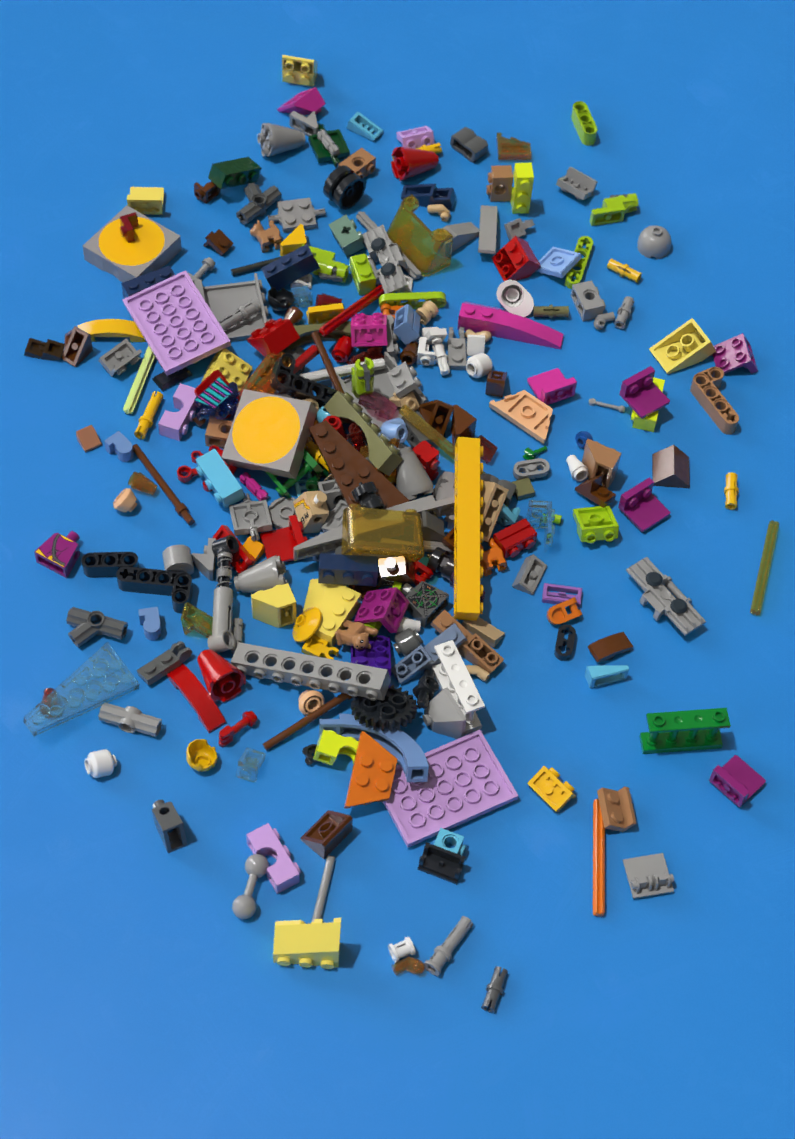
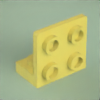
M163 187L130 188V195H127L129 207L141 214L163 215Z
M225 348L213 356L201 382L213 371L220 370L230 385L234 383L240 391L248 379L252 366Z

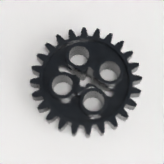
M392 685L388 687L384 701L370 700L367 697L361 696L353 697L351 710L354 719L359 720V724L366 723V728L373 726V730L381 728V731H384L385 728H388L392 731V728L395 727L400 730V725L407 727V723H412V719H415L417 712L416 700H413V695H408V691L402 692V687L394 689L395 686Z

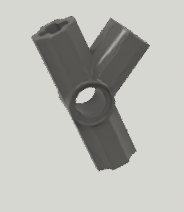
M255 183L248 184L244 191L249 204L237 212V218L245 225L257 216H264L267 213V208L281 198V192L277 187L272 186L262 193L259 186Z
M72 607L67 614V624L76 626L68 635L78 647H81L94 636L104 634L121 640L126 636L127 622L106 617L100 611L89 612Z

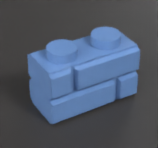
M406 304L395 313L393 332L400 337L405 345L415 342L420 337V316L409 304Z

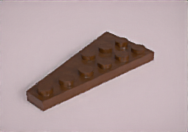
M326 420L309 427V432L355 520L363 516L358 508L359 503L355 502L351 492L359 486L360 482L363 484L374 482L378 490L377 496H381L384 502V509L409 502L387 478Z

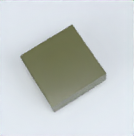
M529 478L512 482L517 486L514 494L517 501L535 496V490Z

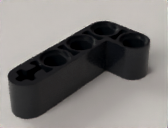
M286 353L276 360L270 378V385L274 390L300 400L314 399L319 407L325 406L337 392L333 388L294 374L296 360L293 355ZM282 361H285L288 367L284 366ZM278 377L283 380V383L278 381ZM294 383L300 387V390L296 389ZM311 390L315 391L316 396L311 393Z
M121 567L117 571L118 587L122 591L172 596V606L176 613L181 614L189 610L193 593L192 577L190 574L137 567Z

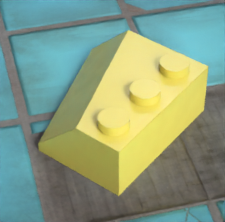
M318 579L310 580L303 612L310 607L320 609L322 618L314 635L328 641V647L335 646L337 643L335 632L338 629L345 630L346 628L343 627L344 621H351L360 608L361 593L344 585L318 583Z
M334 918V921L331 923H325L323 919H314V922L311 924H306L301 920L276 921L273 963L281 966L299 964V966L305 968L312 965L321 966L324 969L338 967L341 918Z

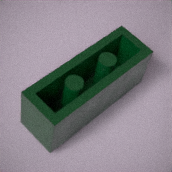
M250 157L213 163L208 178L220 189L257 182L261 167Z

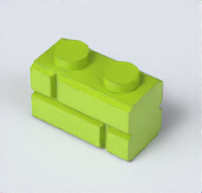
M366 254L351 256L349 270L358 294H368L376 288V278Z

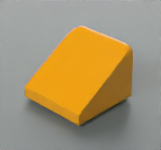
M249 536L243 546L257 561L264 554V545L259 541H252L251 536Z

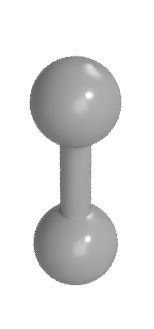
M253 854L245 862V870L249 878L244 895L235 898L232 904L233 913L240 919H248L256 911V902L252 898L257 878L264 876L267 873L266 868L269 867L268 860L261 854Z

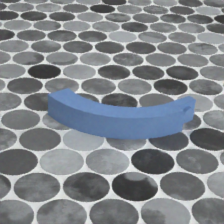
M339 714V719H320L319 737L323 730H331L338 735L353 737L359 741L360 733L364 731L398 759L397 762L402 767L407 782H427L429 770L427 758L414 739L402 730H398L395 727L392 728V731L388 728H385L384 731H381V728L373 730V726L366 728V723L359 724V720H355L352 714Z

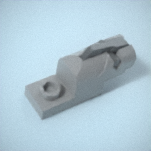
M447 471L440 476L432 492L435 501L454 496L455 473ZM454 512L445 517V521L448 522L447 529L449 530L454 528Z

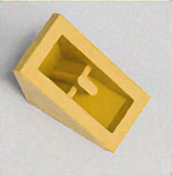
M302 224L280 243V256L287 255L302 247L303 244H307Z

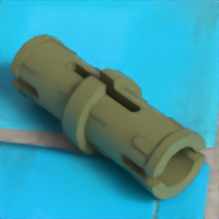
M549 304V306L533 307V317L553 318L569 316V306H553V304Z

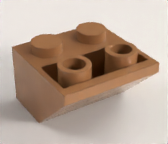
M587 439L582 463L588 467V478L603 474L601 486L609 489L617 474L621 453L613 448Z

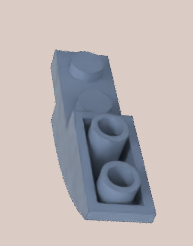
M454 623L424 647L420 645L394 665L391 671L401 685L423 675L426 669L431 670L432 666L441 663L434 646L453 640L458 648L468 639L457 624Z

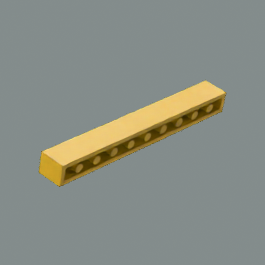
M458 437L455 443L454 619L477 621L479 615L483 613V603L480 602V596L483 595V585L480 584V578L483 577V567H480V561L483 559V549H480V543L483 542V531H480V525L482 526L483 514H480V508L483 507V497H480V491L483 490V480H480V474L483 473V463L480 462V457L483 456V446H480V438Z

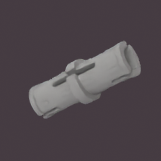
M630 296L624 298L622 306L617 311L618 316L614 322L616 328L623 329L627 319L631 316V309L635 301Z

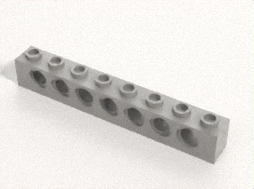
M240 642L231 659V664L241 670L244 675L255 676L258 679H271L279 683H292L295 686H308L316 690L324 689L333 693H346L353 697H367L370 700L384 701L391 682L388 669Z

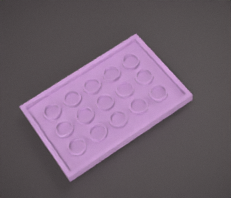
M186 270L123 299L126 309L166 376L231 346L228 336Z
M478 730L424 753L429 765L427 782H407L400 764L396 765L390 798L383 801L407 848L438 835L440 828L445 830L452 829L518 799V794L481 730Z

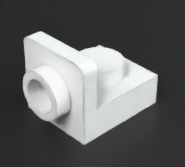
M419 337L416 364L434 366L436 353L429 352V345H426L427 337Z

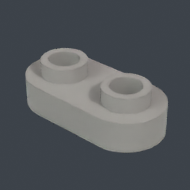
M542 458L519 461L514 465L513 475L518 480L545 477L549 473L550 465L547 460Z

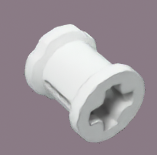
M408 936L397 944L393 945L391 943L388 945L390 955L395 963L399 962L400 958L416 954L414 945Z

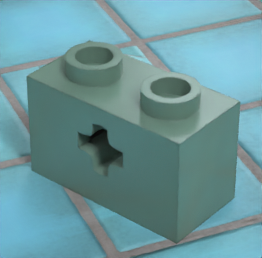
M347 215L328 224L346 257L365 248L362 242L364 240L362 233L355 230L357 228L353 219L349 220Z

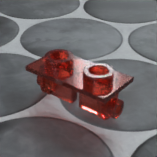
M373 346L365 352L356 356L353 355L346 363L348 365L354 364L357 359H360V362H365V357L371 360L384 359V355L381 353L383 348L382 346Z
M352 423L349 426L350 434H346L347 440L363 455L369 452L366 436L362 430L360 431L358 424Z

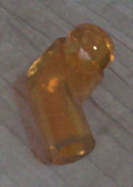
M407 957L391 965L395 975L405 970L414 974H421L425 970L423 962L412 957Z

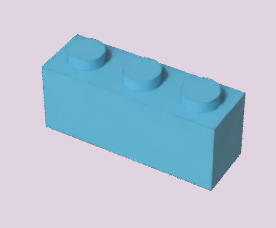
M216 449L195 459L197 463L195 469L200 477L204 476L206 479L204 482L209 490L214 491L213 495L218 504L222 503L226 509L229 505H233L245 498L242 487Z

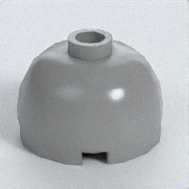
M658 225L646 227L639 235L637 242L638 251L647 258H651V256L656 257V259L665 257L671 247L669 232Z

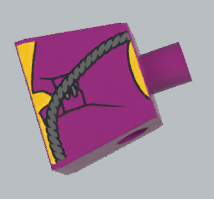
M70 531L66 537L59 533L53 534L35 550L36 562L67 578L80 556L79 544L77 543L80 539L79 535L74 531Z

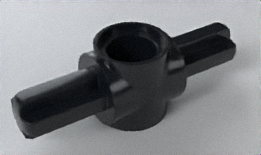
M426 669L423 677L419 679L418 684L413 688V694L417 698V707L419 709H426L434 693L439 689V684L434 679L435 671L433 669Z

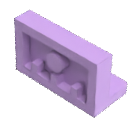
M428 126L396 132L397 139L402 143V147L416 149L422 145L434 144V134Z

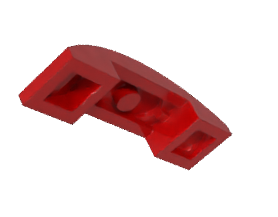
M183 663L166 675L173 686L180 690L198 714V719L208 733L226 723L222 713L207 690Z

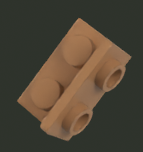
M602 787L597 791L605 829L624 832L636 825L629 787H623L618 791Z

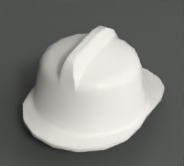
M506 280L499 285L496 292L497 299L508 312L522 317H526L532 312L534 307L533 298L519 282Z

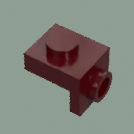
M136 212L120 216L121 227L119 229L122 237H125L128 243L135 241L133 228L138 226Z

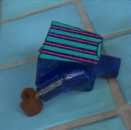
M220 377L217 378L194 400L200 411L192 420L200 427L207 419L216 418L223 420L228 414L234 416L239 404L237 384L230 382L227 385Z

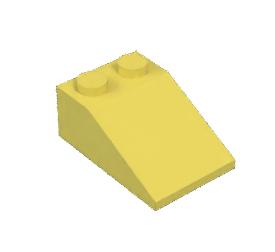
M693 318L649 348L667 374L702 362L716 352L712 342Z

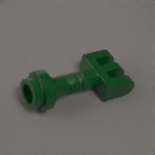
M321 464L320 467L323 471L317 475L313 470L311 474H314L313 478H309L306 481L305 485L308 491H318V482H320L321 476L327 478L330 474Z

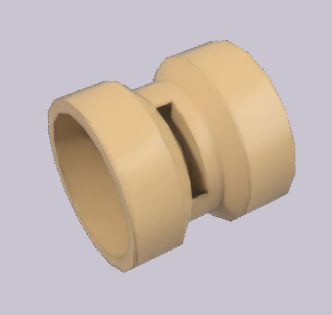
M426 301L422 308L420 307L416 310L420 316V323L426 325L431 321V318L439 314L437 306L432 301Z

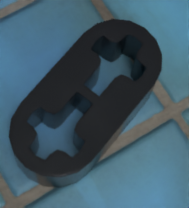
M562 625L558 630L554 655L561 661L570 659L572 655L576 631L570 625ZM565 632L569 633L567 640L564 639ZM562 646H566L565 653H561Z

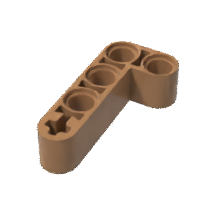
M711 367L694 375L690 391L720 431L731 435L736 431L739 416L718 390L723 380V370L719 367Z

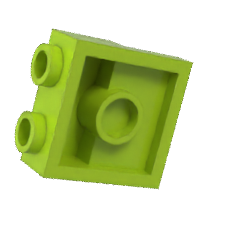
M609 505L604 508L597 506L573 509V517L577 524V534L581 542L613 541L618 538L619 525Z

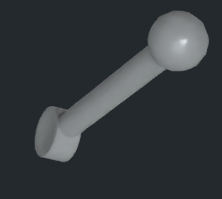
M594 398L589 399L590 406L599 405L617 409L620 412L625 411V406L623 405L615 406L598 402Z

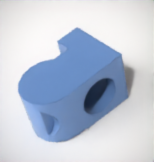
M117 431L104 441L105 449L110 455L115 452L118 455V459L122 462H128L133 459L132 443L120 431Z
M158 607L138 609L140 625H143L145 637L148 640L160 638L161 625Z

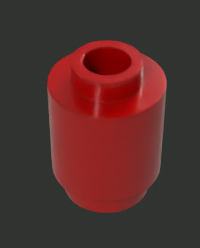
M343 336L338 339L331 353L335 361L346 362L354 349L351 338Z

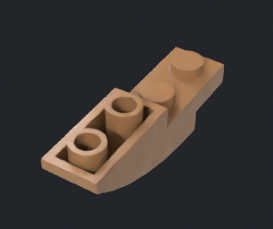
M444 609L430 625L441 634L452 624H457L468 639L457 648L459 654L472 664L492 673L504 661V658L476 633L472 635Z

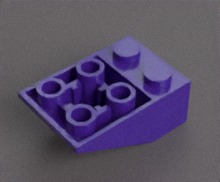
M381 635L368 637L371 645L370 649L358 650L351 646V663L388 669L391 679L390 637Z

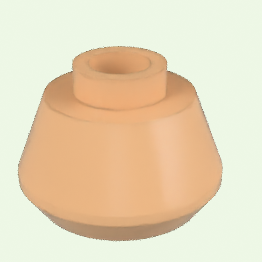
M125 488L113 502L114 509L125 513L134 510L137 506V498L132 489Z
M315 690L302 692L298 699L300 712L307 716L324 705L323 695Z

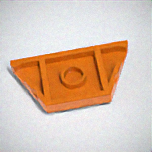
M364 731L360 733L344 805L346 809L352 806L371 804L376 801H386L390 798L398 759Z

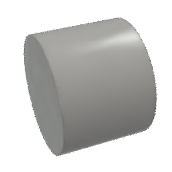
M173 545L163 551L162 556L165 570L186 572L190 575L194 572L191 549L188 546Z

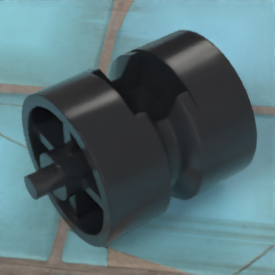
M360 482L359 486L351 492L355 502L359 503L358 508L363 517L369 514L377 517V512L385 508L381 496H377L378 490L374 482L364 484Z
M437 547L432 555H427L430 558L427 567L436 574L441 572L442 577L452 581L454 579V554L448 555V551Z

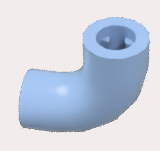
M401 418L385 421L380 427V433L386 435L391 440L390 442L403 443L407 439L408 430Z

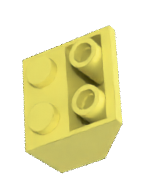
M283 55L282 82L314 87L318 74V62L311 59Z
M288 583L276 585L268 590H260L251 595L252 617L276 628L295 623L296 600Z

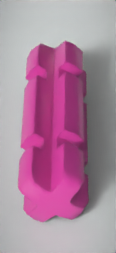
M247 472L240 475V481L257 496L256 498L259 501L268 499V493Z

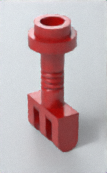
M246 711L242 714L243 719L234 726L230 727L227 725L220 730L219 746L225 747L233 741V736L247 725L250 727L254 726L258 720L253 711Z

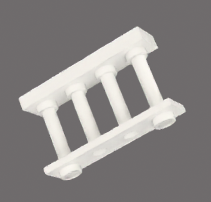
M451 640L434 646L441 663L432 666V669L435 671L434 675L441 691L448 687L466 717L465 734L480 730L482 724L475 711L485 708V705L454 641Z

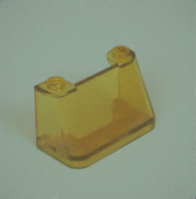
M410 195L403 199L387 234L389 239L400 246L402 253L422 273L421 276L427 277L451 264L453 236L446 229L442 228L431 231L413 213L418 209L419 202L413 195Z
M350 504L349 507L343 510L341 555H352V553L363 555L366 553L406 556L411 562H417L424 557L421 515L414 509L395 511L363 508L359 504Z

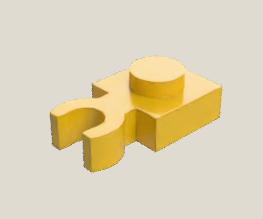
M314 634L302 647V653L306 655L333 660L334 658L329 655L334 654L338 656L339 650L335 647H328V641Z

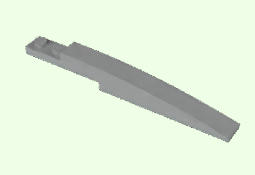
M433 495L378 511L377 517L369 514L295 546L293 548V559L296 561L316 556L320 553L335 551V547L370 542L378 540L382 536L389 537L401 534L404 531V526L418 523V518H421L422 511H427L436 517L453 513L454 496L435 501Z

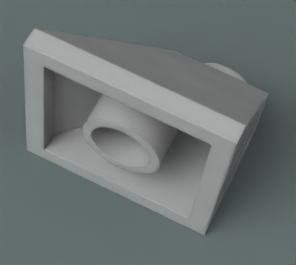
M446 687L428 703V707L424 709L422 717L426 726H430L433 732L459 739L464 737L467 719L448 687Z

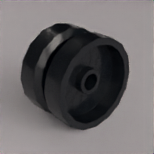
M339 166L326 179L323 193L328 199L334 201L339 208L343 210L350 209L363 196L366 182L348 166Z

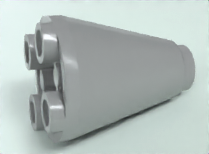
M262 123L261 133H258L257 141L261 143L262 156L267 157L304 145L305 134L288 127L272 123Z
M411 447L399 449V455L403 460L396 467V488L408 500L417 498L416 494L422 492L423 494L432 493L434 491L433 483L415 452L411 450Z
M275 555L239 573L238 576L234 577L237 592L256 593L260 590L271 589L276 585L287 584L288 580L284 578V573L287 572L285 563L282 562L280 556Z

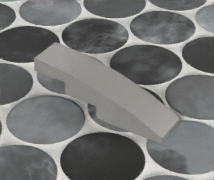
M481 205L478 253L495 254L497 206Z

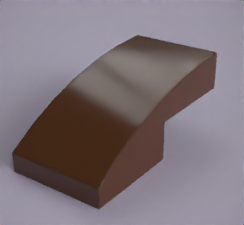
M624 632L607 636L588 646L597 662L611 660L616 654L630 652L633 648Z

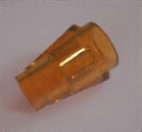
M134 472L128 482L131 489L151 495L157 489V485L141 472Z

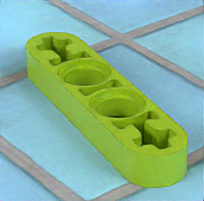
M582 236L578 239L574 252L584 255L585 258H581L573 266H578L581 270L577 271L572 267L567 273L565 285L569 289H572L573 284L581 283L593 246V240L588 236Z
M439 291L386 293L379 297V307L383 304H389L390 306L409 304L413 309L422 308L426 301L431 300L437 308H442L447 304L445 293Z

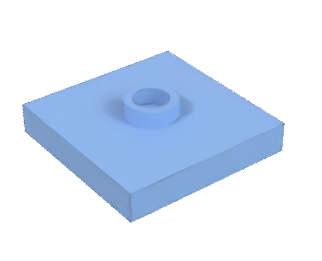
M552 247L538 261L541 267L536 272L563 278L581 259V254Z

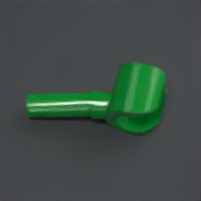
M544 446L534 451L528 447L524 450L526 454L523 457L526 460L534 459L536 455L546 451L547 447Z

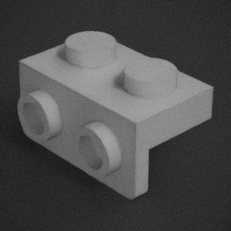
M569 167L566 176L559 178L556 185L561 187L562 191L573 194L575 198L585 200L593 195L597 181L577 169Z
M126 338L101 356L98 361L112 377L116 373L118 375L122 374L127 369V365L137 363L140 360L139 356L142 351L140 349L137 351Z
M403 362L387 373L399 399L414 389L419 395L422 394L420 388L422 383L417 377L418 374L413 366L409 367L406 362Z

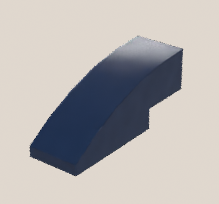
M436 184L404 185L401 200L423 207L443 204L447 209H453L456 195L453 188H437Z

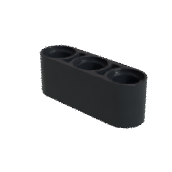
M134 552L87 553L82 557L84 574L91 578L117 577V571L121 567L139 568L138 556Z

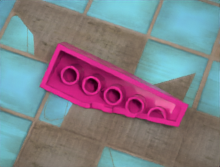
M464 301L459 313L457 330L460 327H464V331L470 329L475 333L489 331L493 337L561 349L563 333L500 308Z

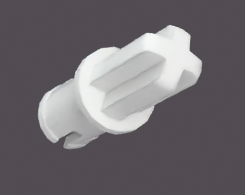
M435 343L432 346L433 351L436 353L435 363L438 364L441 375H448L450 373L447 362L449 357L445 353L443 343Z

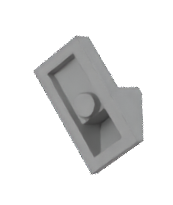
M293 111L290 114V127L304 132L307 136L317 134L318 124L315 111L307 118Z
M208 538V545H204V554H191L193 565L210 581H214L216 556L212 551V543L216 538Z

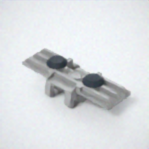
M384 225L363 233L364 242L369 252L367 257L376 278V285L381 284L385 294L394 293L407 287L408 284L400 266L406 269L408 265L402 258L400 246L397 243L390 242ZM380 261L382 267L377 270L375 263Z
M648 557L643 558L626 569L627 573L645 591L639 602L643 606L647 602L655 609L653 618L656 621H659L660 617L664 614L685 636L706 623L704 618L691 605L692 600L687 598L677 588L670 576L663 575Z

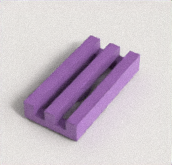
M544 583L542 603L559 604L576 597V605L580 608L582 588Z

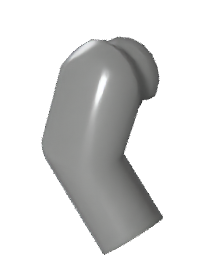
M614 313L597 315L594 327L598 330L603 329L606 322L615 320Z

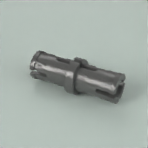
M501 967L494 968L491 982L486 987L487 994L481 1006L486 1011L490 1003L488 1010L490 1013L495 1012L498 998L504 991L502 987L508 971L503 968L499 976Z

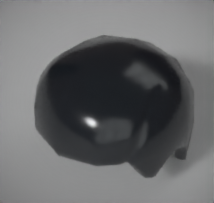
M272 287L268 291V303L272 309L285 311L294 305V294L285 290V288L277 291L275 287Z

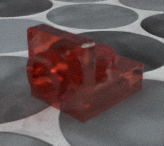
M480 435L477 437L480 438V446H483V456L480 459L488 463L498 447Z

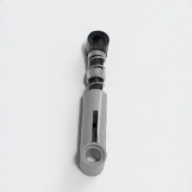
M233 535L220 538L212 543V551L217 557V566L219 568L216 575L218 584L216 589H214L212 635L209 636L207 642L209 649L218 654L235 647V638L232 634L233 590L229 588V585L232 584L229 581L232 579L230 563L234 554L239 550V544Z

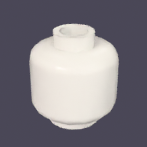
M479 353L470 357L466 364L468 374L474 378L488 375L493 367L492 360L485 353Z
M103 749L90 752L87 758H85L84 764L87 774H91L94 778H100L113 773L114 767L117 766V760L115 755H111L109 750Z

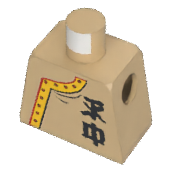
M306 491L293 501L298 521H301L304 532L302 533H319L329 515L326 504L327 496L322 491Z

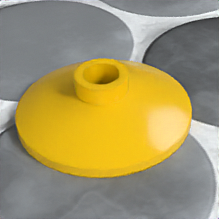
M310 607L296 618L292 631L295 641L304 642L313 636L321 622L322 614L320 609Z

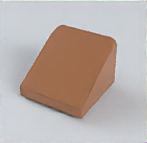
M92 425L76 431L77 441L85 452L102 445Z

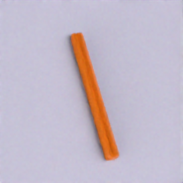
M595 799L593 802V915L601 917L605 913V828L599 799Z

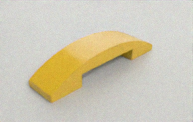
M100 319L78 325V328L91 335V342H95V337H130V342H146L134 321Z

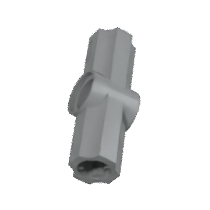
M104 703L100 708L98 716L99 720L117 725L125 732L134 733L137 731L154 737L159 734L162 725V719L143 714L139 709L132 706L122 708Z

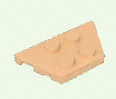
M525 390L514 395L504 396L503 400L497 402L492 400L489 402L491 409L541 443H545L553 412L551 407Z

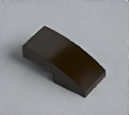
M29 338L24 355L43 360H60L65 344L50 339L45 343Z

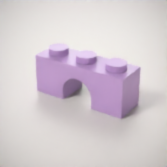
M179 384L173 395L174 408L180 411L170 412L165 410L158 423L159 435L180 441L182 436L186 435L190 421L192 422V419L195 418L196 409L200 408L202 404L195 400L198 398L194 393L196 388Z
M269 823L246 834L247 845L253 854L271 856L276 859V863L266 869L267 878L277 894L299 883L300 868L296 862L292 863L289 858L291 856L286 845L282 846L280 843V836L275 828L272 829Z

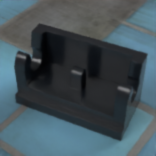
M426 842L417 870L457 885L466 857Z

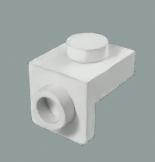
M425 327L421 330L423 337H427L426 345L442 343L447 336L446 328Z

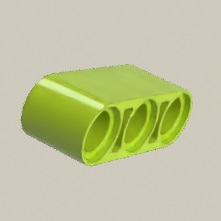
M577 101L573 104L571 120L582 144L591 146L596 140L597 126L587 104Z

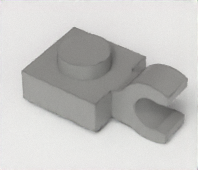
M521 218L504 224L509 240L514 236L521 237L526 235L525 229L534 226L533 219L522 222Z

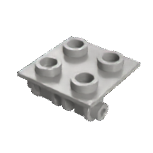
M663 853L623 859L633 899L674 892L672 886L674 877L673 874L668 872Z

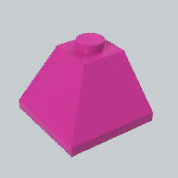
M314 87L298 93L277 110L283 113L295 111L301 115H308L315 111V114H317L326 103L317 88Z

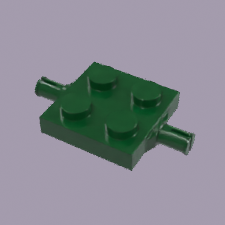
M319 124V125H318V130H319V131L325 130L324 125H323V124H321V125ZM340 129L326 131L327 135L331 137L339 148V154L335 156L331 155L322 141H320L318 134L308 136V141L318 163L332 160L334 166L337 167L341 163L339 161L340 158L350 156V151Z

